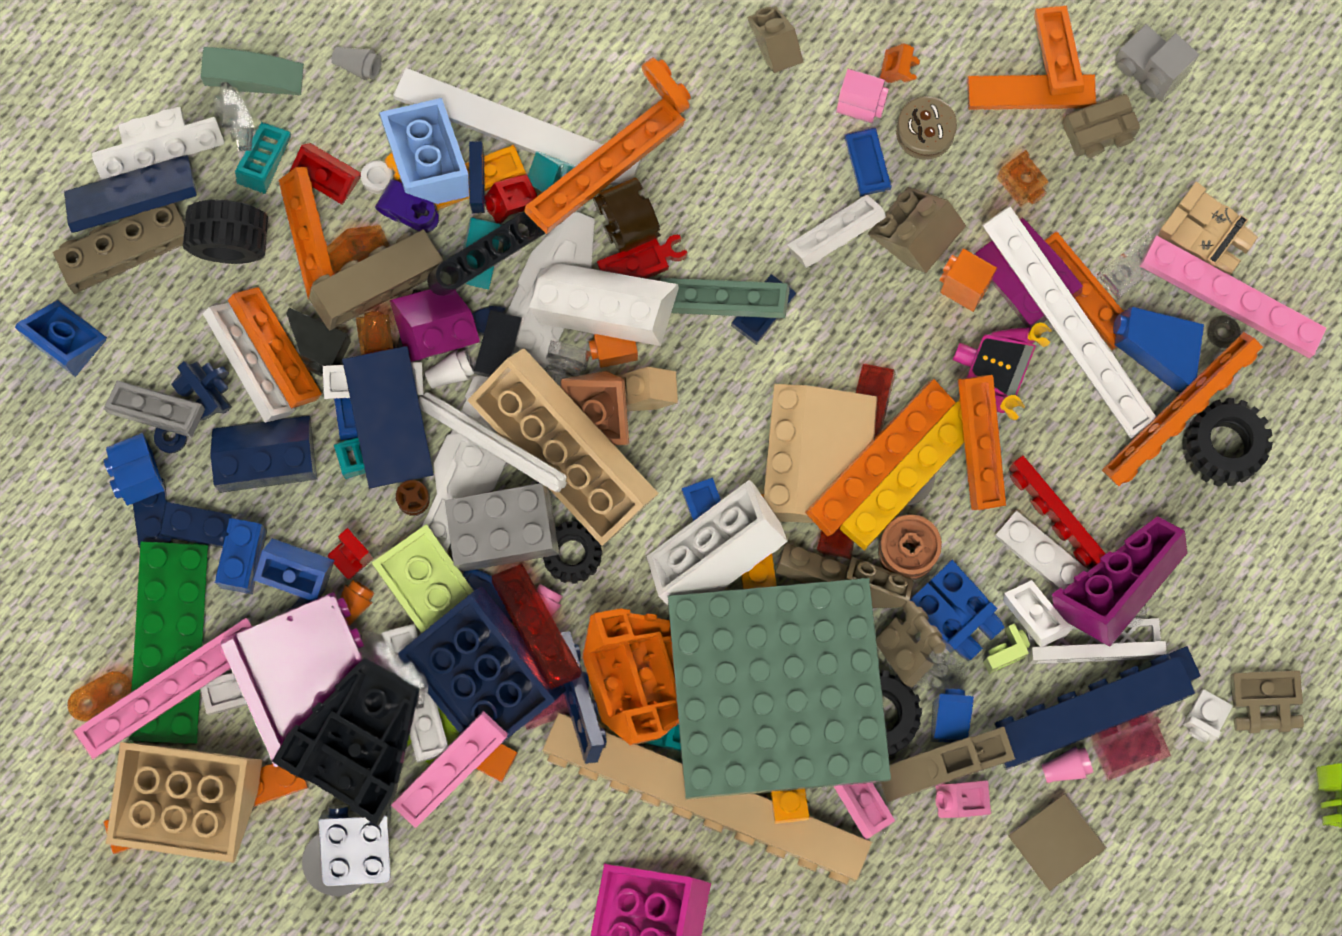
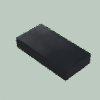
M490 310L474 374L490 377L508 357L514 354L522 317Z

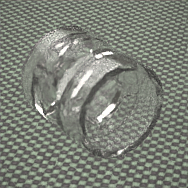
M551 340L546 355L549 365L543 367V369L561 387V379L580 376V372L587 369L591 352L570 344Z

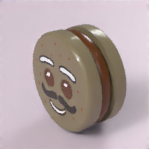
M931 96L915 98L907 103L900 112L896 126L898 143L908 155L916 159L931 160L938 158L946 153L953 143L957 130L956 116L952 108L941 99Z

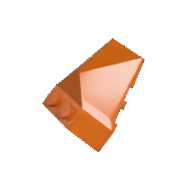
M622 608L592 614L590 616L582 658L601 721L629 745L661 738L679 724L670 620L657 618V615L649 613L646 615L630 613V610Z

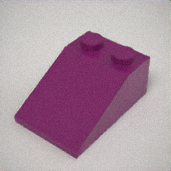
M1022 217L1020 221L1075 299L1082 293L1083 285L1064 261ZM990 241L974 254L997 267L991 283L1026 327L1032 328L1035 324L1043 323L1047 320L993 241Z

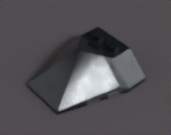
M364 657L334 687L336 690L323 703L319 702L312 709L313 713L301 725L296 724L289 731L272 762L294 776L315 784L351 806L350 810L379 826L396 796L420 688Z

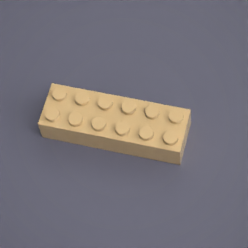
M525 349L508 357L467 400L499 435L566 475V487L562 488L559 492L551 490L552 493L602 546L618 534L659 494Z

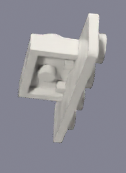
M176 107L119 124L122 144L93 152L92 159L101 180L187 154L191 155L224 144V139L215 117L185 125L181 108Z

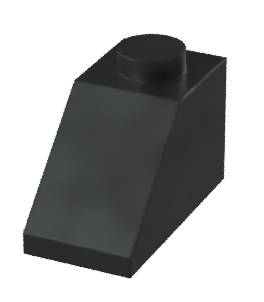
M288 308L286 314L300 354L307 364L306 368L317 375L323 376V366L340 365L351 343L348 334L336 328L329 331L324 323Z

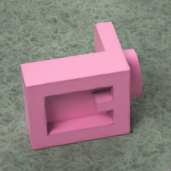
M988 781L947 783L936 786L935 801L939 818H961L991 814Z

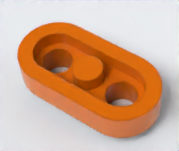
M652 57L641 65L647 80L662 99L664 98L679 114L690 107L688 101L691 99L688 90L681 83L677 85L671 77L670 68L662 59L658 61Z

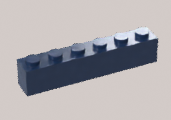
M1169 653L1150 661L1152 665L1150 668L1139 671L1138 666L1120 672L1121 679L1108 684L1106 678L1088 685L1089 692L1077 696L1076 692L1072 691L1056 698L1058 701L1057 705L1046 709L1043 703L1025 710L1027 717L1015 721L1013 716L995 722L996 729L1005 728L1015 760L1003 764L1004 769L1008 770L1193 696L1195 690L1180 656L1171 659Z

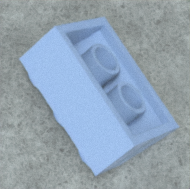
M442 98L379 112L405 193L436 204L469 197L468 171Z

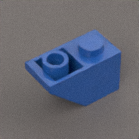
M945 689V693L939 694L932 704L931 742L953 743L969 737L974 696H965V690Z

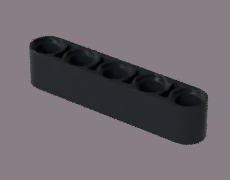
M523 212L443 261L429 273L427 284L433 293L439 296L448 295L546 233ZM518 224H523L528 228L529 236H524L520 233ZM493 239L502 243L503 253L494 249L492 245ZM467 255L476 259L478 263L477 269L467 264ZM441 271L450 275L452 279L451 285L444 284L441 281Z

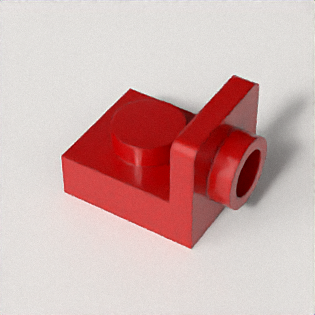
M527 174L495 182L485 195V206L495 222L501 224L504 223L509 215L524 211L525 206L534 200L537 194Z
M346 528L337 536L341 543L328 554V558L335 560L334 565L350 580L369 564L373 557L355 535Z

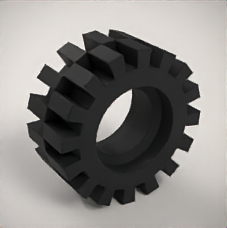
M572 521V524L563 522L561 526H555L558 549L560 550L565 542L577 541L583 545L585 556L581 562L575 565L564 563L559 555L543 557L547 571L555 579L558 578L563 583L567 581L577 584V581L583 580L584 582L588 580V577L594 575L597 572V567L600 566L601 544L577 521Z

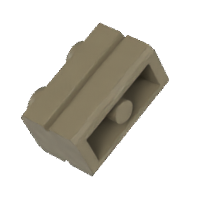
M1126 94L1069 113L1065 116L1062 123L1075 156L1079 157L1086 154L1087 158L1103 153L1105 151L1104 147L1113 144L1116 147L1130 144L1134 141V137L1140 129V124Z

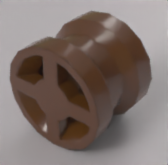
M408 480L398 487L396 502L403 513L409 516H418L428 509L430 496L426 487L421 482Z

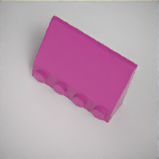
M604 864L591 936H702L711 883L692 877Z

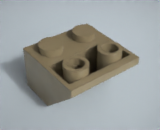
M907 187L885 213L886 218L878 222L868 234L908 267L927 273L966 227V224L948 200Z

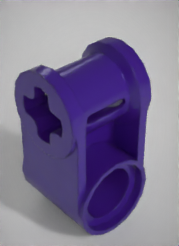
M393 179L389 181L375 205V209L382 215L396 222H401L418 232L424 229L426 233H429L439 223V215L433 202L405 193L403 184ZM426 211L428 212L429 215H428L427 217L424 216V215H422V216L418 219V217H417V214H418V213L424 214Z

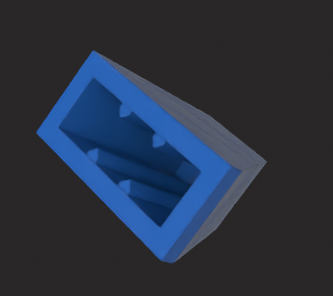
M1130 307L1116 317L1113 325V333L1116 334L1115 346L1174 391H1184L1197 378L1204 324L1135 307Z

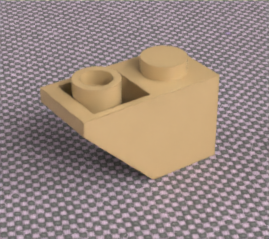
M648 366L618 376L624 379L627 412L657 410L678 403L676 371Z

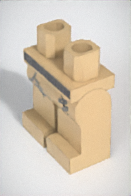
M1195 182L1163 225L1158 236L1231 276L1241 260L1227 251L1229 247L1234 245L1247 254L1258 236L1245 226L1248 219L1218 202L1205 192V187Z

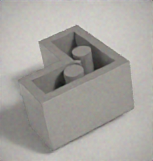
M1145 24L1120 49L1115 60L1118 62L1119 69L1126 76H1133L1141 83L1142 90L1149 97H1156L1162 102L1188 76L1200 54L1177 33L1166 42L1151 27Z

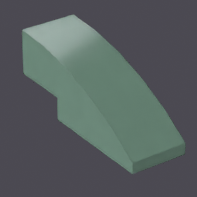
M203 47L200 77L204 86L237 88L238 92L301 95L304 64L266 54L226 48Z

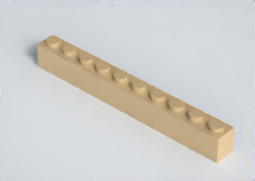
M558 713L543 748L544 754L549 755L548 762L562 768H566L567 763L580 768L579 775L593 781H597L598 776L611 781L609 787L628 794L630 789L642 794L640 800L653 806L659 807L660 803L663 802L672 806V813L690 820L691 816L694 815L704 819L703 826L716 832L722 833L723 828L736 833L734 839L750 846H753L754 841L767 846V853L782 859L785 858L786 854L798 858L797 865L810 871L816 872L817 867L830 872L828 878L847 885L849 880L853 882L858 880L872 842L810 816L809 820L775 824L772 801L754 793L686 799L682 763L636 744L629 745L623 739L606 733L607 744L606 748L602 750L599 761L597 763L585 764L572 719Z

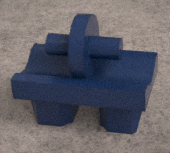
M183 361L177 367L181 373L171 385L182 397H188L193 391L196 392L199 396L196 403L202 404L205 408L200 420H207L216 413L225 414L232 408L222 394L228 390L224 380L229 375V372L225 367L214 369L210 363H206L201 367L198 362L188 364L187 361Z

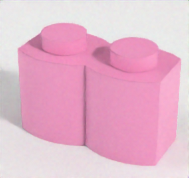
M847 69L836 113L873 124L875 117L881 118L889 91L888 88L883 87L885 80Z

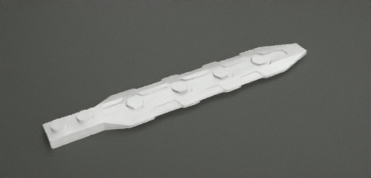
M577 211L555 227L531 252L518 280L519 287L506 313L522 317L514 354L525 349L544 370H546L548 365H551L560 346L558 341L564 328L539 324L529 306L538 278L555 263L591 269L595 219ZM478 375L473 378L465 395L466 402L461 412L496 432L467 401L489 378ZM452 430L451 434L446 436L434 462L437 495L422 525L423 527L427 524L447 554L451 548L445 500L492 492L506 465L504 460L455 430Z

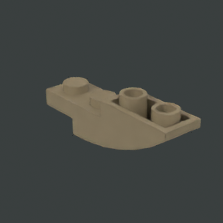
M785 543L776 573L804 584L869 578L872 608L903 607L905 603L910 601L914 580L901 574L893 573L854 557L851 558L847 566L789 543Z
M1001 727L891 764V780L881 782L887 802L1013 761L1015 757L1005 728Z

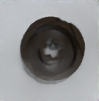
M636 177L600 192L598 196L593 197L598 213L604 215L608 223L604 226L605 233L610 243L615 244L619 253L622 251L627 252L661 237V234L658 232L660 231V226L649 198L645 199L643 195L640 196L638 193L643 187Z

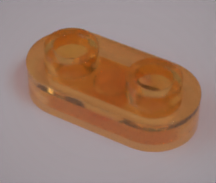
M108 672L75 690L68 699V711L73 718L81 722H88L129 695L132 689V681L122 672ZM115 684L122 685V692L119 695L112 694L111 690ZM91 700V710L84 712L82 710L83 702Z

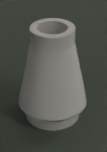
M337 46L332 53V64L340 66L363 80L368 78L375 79L380 71L381 56L375 54L373 49Z

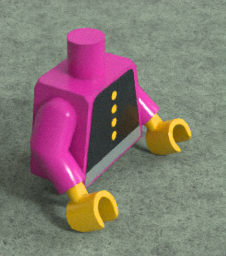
M1040 322L1032 328H1011L994 331L989 335L983 336L978 349L959 343L953 361L970 367L966 378L993 375L997 412L1006 413L1011 420H1017L1019 416L1012 409L1017 406L1025 408L1017 393L1036 347L1032 343L1036 341L1040 346H1048L1050 341L1044 337L1040 338V336L1044 332H1052V329L1045 323Z

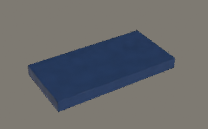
M188 154L64 191L67 223L71 233H75L196 197L195 181Z
M405 346L342 359L368 489L433 476L434 473L408 347Z

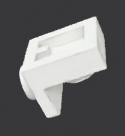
M1203 689L1199 693L1183 726L1190 729L1189 734L1195 739L1207 743L1208 739L1213 742L1219 739L1222 733L1220 730L1233 705Z

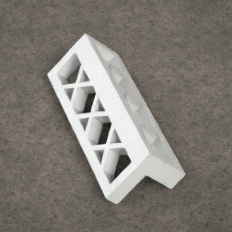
M1159 618L1133 619L1127 626L1132 627L1129 632L1123 631L1120 634L1123 637L1119 643H1113L1110 647L1088 634L1086 635L1090 640L1085 645H1070L1064 640L1067 636L1065 635L1057 639L1053 646L1035 647V640L1026 630L1030 643L1028 648L1029 664L1155 659L1167 654L1166 641H1161ZM1067 623L1069 625V632L1077 630L1076 627ZM1151 626L1153 642H1136L1130 637L1137 627Z

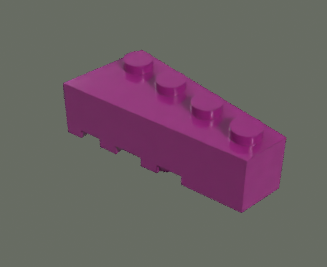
M1158 516L1124 540L1125 544L1113 553L1109 551L1101 557V562L1088 572L1084 570L1075 576L1074 582L1064 590L1059 588L1051 594L1054 608L1067 623L1109 647L1114 643L1188 553L1185 530Z

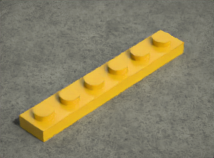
M960 399L841 525L840 530L864 551L964 444Z

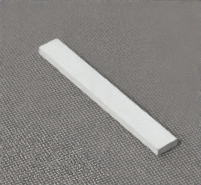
M405 68L393 95L395 100L407 105L442 98L451 122L514 145L535 154L538 151L574 166L580 164L603 146V144L408 68ZM641 160L611 184L618 185L634 178Z
M1008 206L982 225L1122 428L1130 438H1133L1156 418L1155 414L1011 206Z

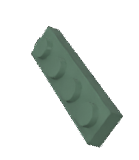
M661 278L662 282L678 284L679 286L671 313L786 318L790 290L788 283Z

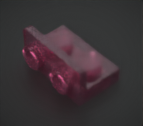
M1145 714L1130 720V728L1119 732L1117 726L1098 733L1100 739L1092 743L1107 781L1171 756L1158 726L1161 723L1159 717L1149 719L1148 715Z

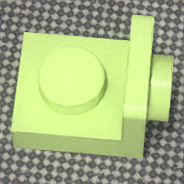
M1015 624L1009 625L1005 629L1011 647L1008 648L1007 644L1003 643L988 651L990 656L983 663L989 674L1018 662L1029 654L1027 650L1030 647L1029 640L1022 629L1018 630Z

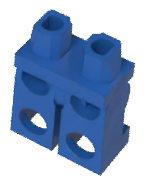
M953 560L910 599L917 607L924 609L928 615L930 625L936 626L941 632L942 641L945 643L946 649L950 653L955 650L968 662L983 649L971 637V634L977 628L990 641L1005 628L999 617L994 613L998 608L992 602H989L986 596Z

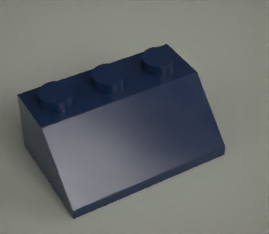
M310 415L274 420L266 423L258 422L212 429L210 456L213 484L220 493L318 480Z

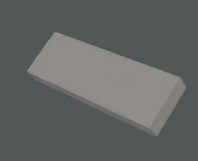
M118 380L103 408L108 414L191 438L205 411L202 404Z

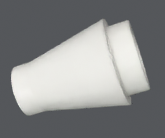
M455 350L431 369L426 370L425 376L431 388L434 389L438 386L470 380L469 376L474 374L475 368L466 350L460 352Z

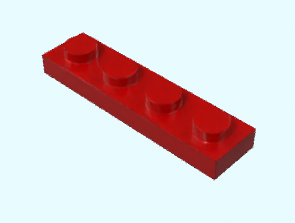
M1024 455L1014 461L1009 470L1012 473L1010 478L1015 486L1021 491L1026 489L1033 498L1031 503L1040 515L1044 516L1046 514L1054 523L1052 529L1062 541L1068 540L1076 549L1073 551L1074 556L1084 567L1089 565L1093 568L1101 562L1100 558L1106 553Z

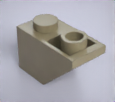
M764 7L756 11L754 15L747 17L765 63L773 73L804 63L795 28L777 7Z

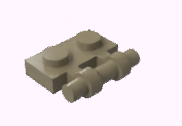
M909 601L903 606V610L906 613V622L895 617L876 638V645L902 682L913 688L934 665L929 654L932 651L936 654L942 653L946 645L942 641V634L938 628L931 626L928 622V615L924 609L917 607L913 601ZM918 632H920L919 641L915 637Z
M1300 670L1231 674L1233 708L1247 707V717L1234 718V728L1236 731L1248 730L1249 734L1260 733L1261 730L1278 729V732H1290L1291 729L1304 727L1303 716L1291 715L1290 706L1303 704ZM1277 706V716H1261L1260 707Z

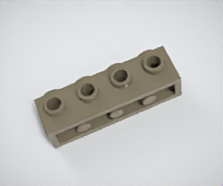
M172 203L119 219L118 223L109 227H97L87 237L78 241L73 239L60 245V249L53 251V254L67 286L76 294L182 246L185 223L176 204Z
M424 229L415 234L408 232L402 235L396 241V244L388 248L385 246L378 247L369 254L368 258L360 262L353 260L344 265L340 270L341 272L331 277L329 274L323 275L315 280L312 284L313 286H311L309 300L330 331L427 281L429 273L444 260Z

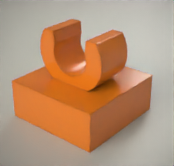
M903 43L887 49L880 78L888 83L898 80L903 82L916 80L917 76L909 72L910 66L920 64V60L913 56L914 47Z

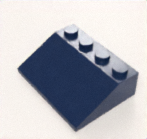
M482 586L468 595L397 653V656L460 734L484 711L508 733L506 737L508 739L566 691Z

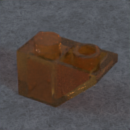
M371 311L365 313L364 317H356L361 355L395 349L397 347L396 333L389 314L384 315L380 311Z

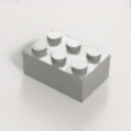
M541 483L445 500L453 564L462 572L559 555L550 490Z

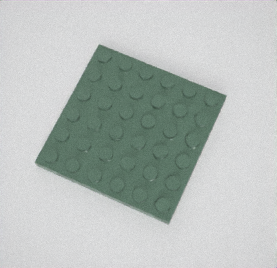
M869 578L668 596L686 799L886 782L891 780Z

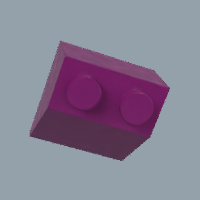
M429 289L389 300L403 347H408L411 362L480 342L472 312L456 290L448 295L439 296Z

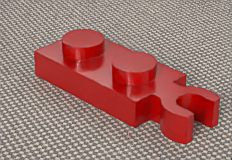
M676 234L670 236L664 245L660 246L656 238L627 252L622 251L597 261V266L600 271L647 279L669 270L668 260L675 262L684 260L687 257V251L675 252L672 250L671 247L674 244L681 242L680 235Z

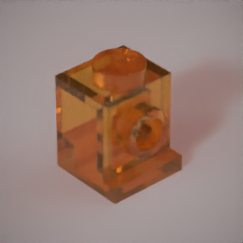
M1026 150L1003 166L997 176V179L1020 207L1027 202L1033 205L1042 199L1047 193L1045 189L1049 183L1047 178L1029 158L1030 154ZM1026 174L1031 182H1024L1021 176Z

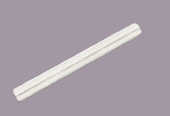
M426 392L423 396L419 397L420 410L554 492H559L562 488L566 487V475L430 392Z

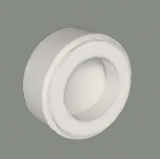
M371 161L361 171L363 186L367 191L374 194L383 193L391 179L394 180L392 170L383 161Z

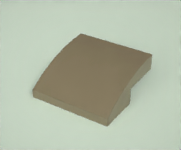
M1066 793L1008 836L1049 891L1107 848Z

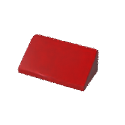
M312 143L301 145L290 168V171L296 167L307 168L312 187L342 205L361 178V172Z

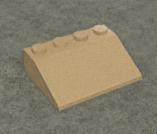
M774 384L764 499L779 521L814 523L805 513L807 509L874 440L877 396L808 385Z
M120 742L106 844L235 863L258 794L262 759L138 742Z

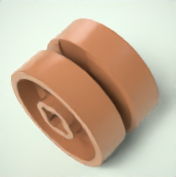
M903 515L894 519L885 528L878 544V558L883 569L901 574L912 580L924 577L932 570L940 556L942 549L940 534L933 523L918 515ZM906 543H909V545L913 549L915 548L913 553H910V551L906 547H904Z

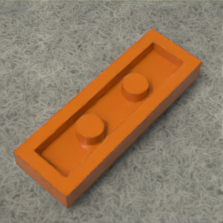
M1067 6L1035 9L1034 18L1051 96L1083 92L1084 81Z

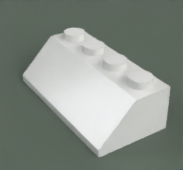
M555 263L538 278L529 308L539 324L661 346L679 286L673 283Z
M749 479L646 557L658 596L668 605V596L724 590L730 583L745 572L750 571L756 564L771 553L776 552L788 541L779 519L754 483Z

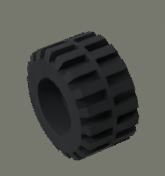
M216 199L195 202L187 206L183 249L198 258L218 263L245 264L258 261L265 256L268 216L264 211L252 205L237 201Z
M1227 398L1222 403L1220 399L1213 401L1210 406H1207L1202 412L1198 413L1185 430L1184 436L1186 439L1183 441V450L1188 452L1184 456L1186 463L1192 461L1194 464L1191 468L1192 472L1196 474L1200 471L1203 474L1201 480L1208 482L1212 479L1216 486H1222L1224 483H1227V486H1235L1238 482L1243 483L1254 475L1268 460L1269 455L1267 454L1272 450L1273 442L1268 441L1273 436L1272 430L1265 429L1268 420L1265 416L1262 418L1257 416V413L1260 411L1254 406L1250 410L1246 407L1248 402L1240 400L1238 404H1235L1234 398ZM1228 427L1236 431L1243 441V455L1240 458H1227L1219 454L1211 442L1212 429Z
M882 670V672H879L882 696L888 698L895 705L898 712L896 725L893 729L886 732L888 756H892L904 749L915 737L921 724L922 708L919 707V695L914 694L913 688L905 685L897 674L894 676L890 674V671Z

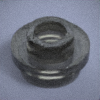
M1219 316L1209 324L1207 335L1214 346L1228 348L1240 336V327L1231 317ZM1225 328L1229 336L1227 338L1219 336L1218 329Z

